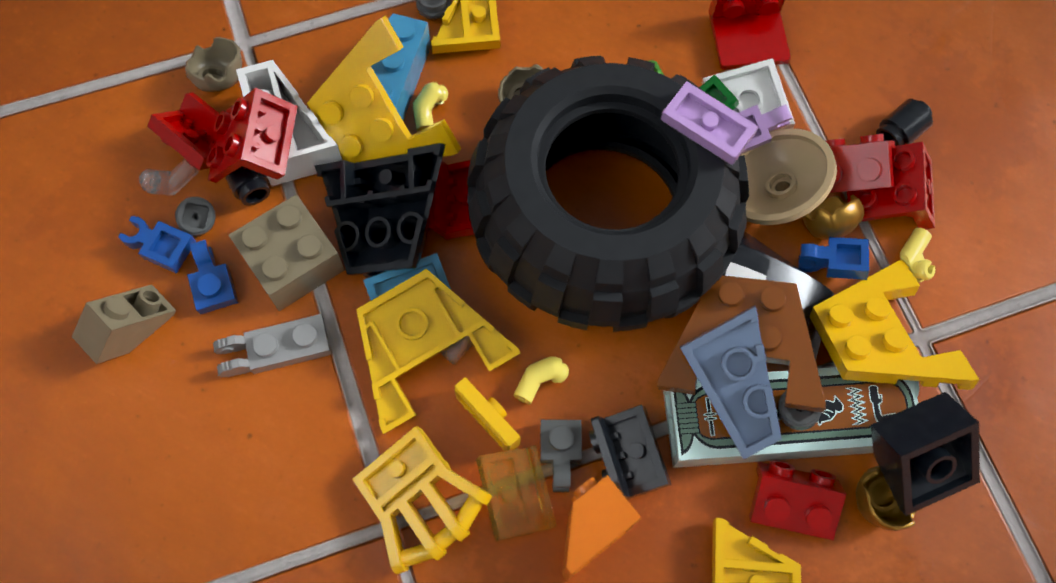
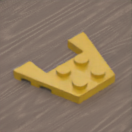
M386 15L372 25L307 102V105L329 137L331 136L338 145L342 161L357 163L407 154L410 148L438 143L446 144L443 157L453 156L461 150V147L446 120L443 119L411 135L371 67L403 48Z
M904 260L891 264L869 276L867 280H862L812 308L809 317L843 380L896 384L898 379L919 381L921 386L938 387L939 383L957 384L958 389L970 390L974 389L979 378L961 350L922 357L888 302V300L914 296L920 286Z
M428 269L421 271L356 309L372 380L373 395L379 415V425L383 434L416 416L396 379L466 337L470 338L489 372L520 354L519 349L476 313Z

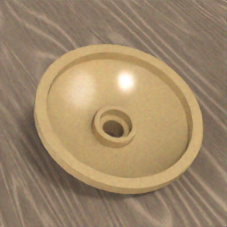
M778 129L769 131L772 137L771 142L740 154V156H745L750 195L746 202L748 222L760 225H777L794 221L813 211L826 199L836 180L837 165L831 147L823 138L802 129Z

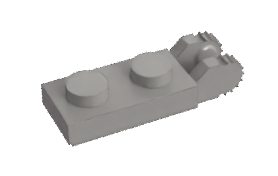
M322 314L243 333L244 336H228L217 339L213 343L214 353L228 354L245 349L247 351L248 359L238 358L218 364L217 370L220 377H230L249 372L256 374L331 354Z

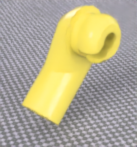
M437 82L426 84L413 102L417 132L434 124L432 108L435 104L442 105L448 98V90L444 85H438Z
M917 227L913 230L900 251L899 257L906 262L916 280L923 282L924 280L932 279L936 269L935 265H931L932 262L925 259L922 254L932 235L926 229Z
M549 356L530 364L526 368L513 396L523 403L531 404L541 383L552 380L554 383H562L567 379L569 375L568 366L562 363L561 358Z

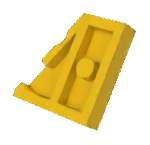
M453 0L442 17V26L437 37L433 36L431 41L432 53L500 48L496 0Z
M713 519L712 583H801V565L784 554H777L767 544L757 538L745 535L730 526L729 522L725 519Z

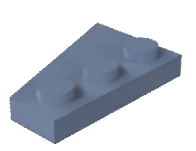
M756 306L746 309L679 346L743 459L782 439L773 391L767 371L766 355L761 340Z

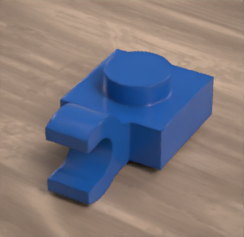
M829 237L827 246L811 243L801 244L798 268L803 272H815L821 268H827V277L867 280L869 274V239Z
M206 240L190 244L198 272L188 274L187 276L196 310L200 314H204L239 303L230 269L226 263L216 266L211 246L208 247Z

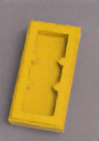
M466 377L455 385L456 399L506 454H511L520 446V435L504 419L507 413L496 399L490 397L486 400Z

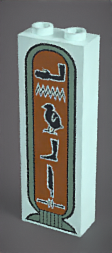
M836 367L817 368L826 401L824 413H821L818 422L810 429L794 430L786 426L778 414L779 400L787 388L788 371L768 372L782 439L746 459L742 458L699 380H697L695 395L663 390L673 468L873 453L871 424L917 405L919 382L898 379L896 384L843 380Z

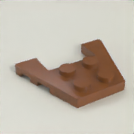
M722 275L719 281L702 295L658 379V390L695 395L698 378L679 346L746 309L756 306L766 362L789 366L784 407L824 413L826 401L797 284Z

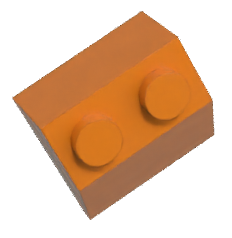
M608 475L599 482L594 477L590 478L573 493L575 496L571 499L573 504L568 514L562 576L566 581L631 530L642 518Z

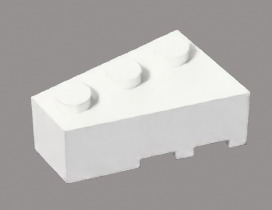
M273 60L236 69L243 97L254 88H258L298 106L285 176L278 180L267 176L271 186L317 174L315 165L342 161L336 142L331 136L329 137L318 122L317 117L307 108L299 97L298 92Z

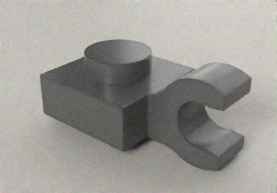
M541 420L540 463L553 464V492H569L571 487L570 464H581L582 462L581 420Z

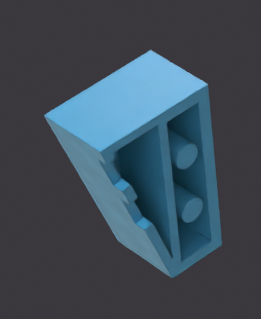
M393 13L388 20L401 41L403 48L371 67L404 121L431 44L428 22Z

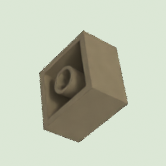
M297 194L229 234V237L278 311L286 308L345 270L338 252Z

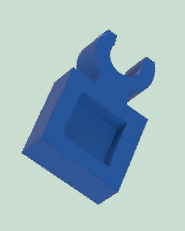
M131 216L129 221L139 229V232L132 237L120 233L118 236L120 240L131 249H140L138 254L143 259L177 274L191 251L190 244L196 242L194 237L160 221L151 230L142 218Z

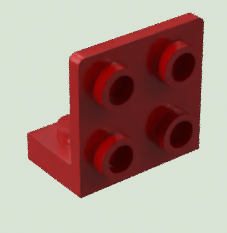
M711 0L708 12L719 65L722 70L736 69L772 58L775 65L789 63L791 55L780 13L785 0Z
M254 88L243 98L239 97L234 105L226 111H221L214 124V132L218 133L216 143L211 148L206 162L207 166L210 167L208 181L217 183L241 166L276 180L285 176L298 106L258 88Z
M923 141L898 145L892 148L894 187L847 191V203L851 201L850 195L854 194L864 207V216L861 222L907 216L908 218L913 217L918 228H935L932 160Z

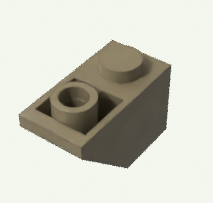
M152 284L97 299L85 304L72 338L96 364L130 353L173 317L176 309Z

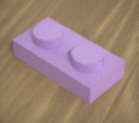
M687 81L665 108L661 117L663 122L730 165L734 164L759 127Z

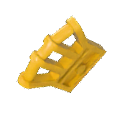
M415 426L353 478L354 483L381 522L389 563L396 575L407 572L409 566L431 559L437 561L447 554L446 548L454 541L458 540L461 542L470 535L469 528L482 505H488L493 497L489 492L452 471L448 462L443 459L423 429ZM444 479L469 495L458 515L454 513L435 484L439 480ZM423 494L446 525L436 535L432 533L413 505V502ZM402 513L422 543L421 545L408 549L403 548L396 519L398 514Z

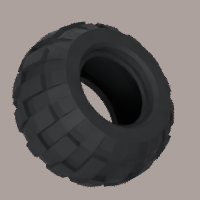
M600 55L576 58L571 68L562 71L555 67L552 69L548 67L526 79L520 90V95H514L511 100L507 97L504 98L483 129L484 137L482 141H479L472 154L467 178L468 211L476 238V246L489 270L498 275L508 286V292L533 311L539 308L558 317V323L583 330H587L588 325L613 327V332L645 328L648 322L664 317L665 319L673 318L695 305L700 297L719 281L727 270L743 238L747 224L746 202L750 196L745 156H739L734 164L730 165L661 120L663 111L686 81L698 89H702L682 75L676 74L669 78L655 72V63L628 57L627 64L606 63L604 57ZM591 150L619 152L634 157L651 167L668 187L672 200L658 216L642 225L619 230L598 228L579 221L560 206L549 188L546 171L560 160L579 152Z

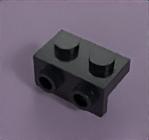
M639 405L606 418L600 416L591 418L593 430L589 431L590 440L595 452L602 454L606 469L602 470V478L608 475L627 500L672 485L645 406Z

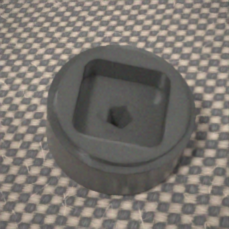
M189 197L178 205L175 213L176 223L183 232L192 236H201L212 229L215 223V210L207 200L201 197Z
M786 391L782 394L779 400L778 414L786 426L794 430H807L818 422L822 412L784 407Z

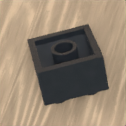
M947 392L924 400L917 405L871 424L873 455L901 512L905 516L980 483L979 421Z

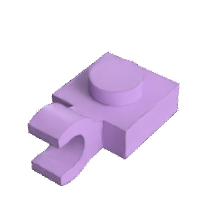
M787 104L762 115L758 105L738 112V114L759 126L756 134L742 153L771 142L772 137L769 131L777 130L790 124L789 120L792 119Z

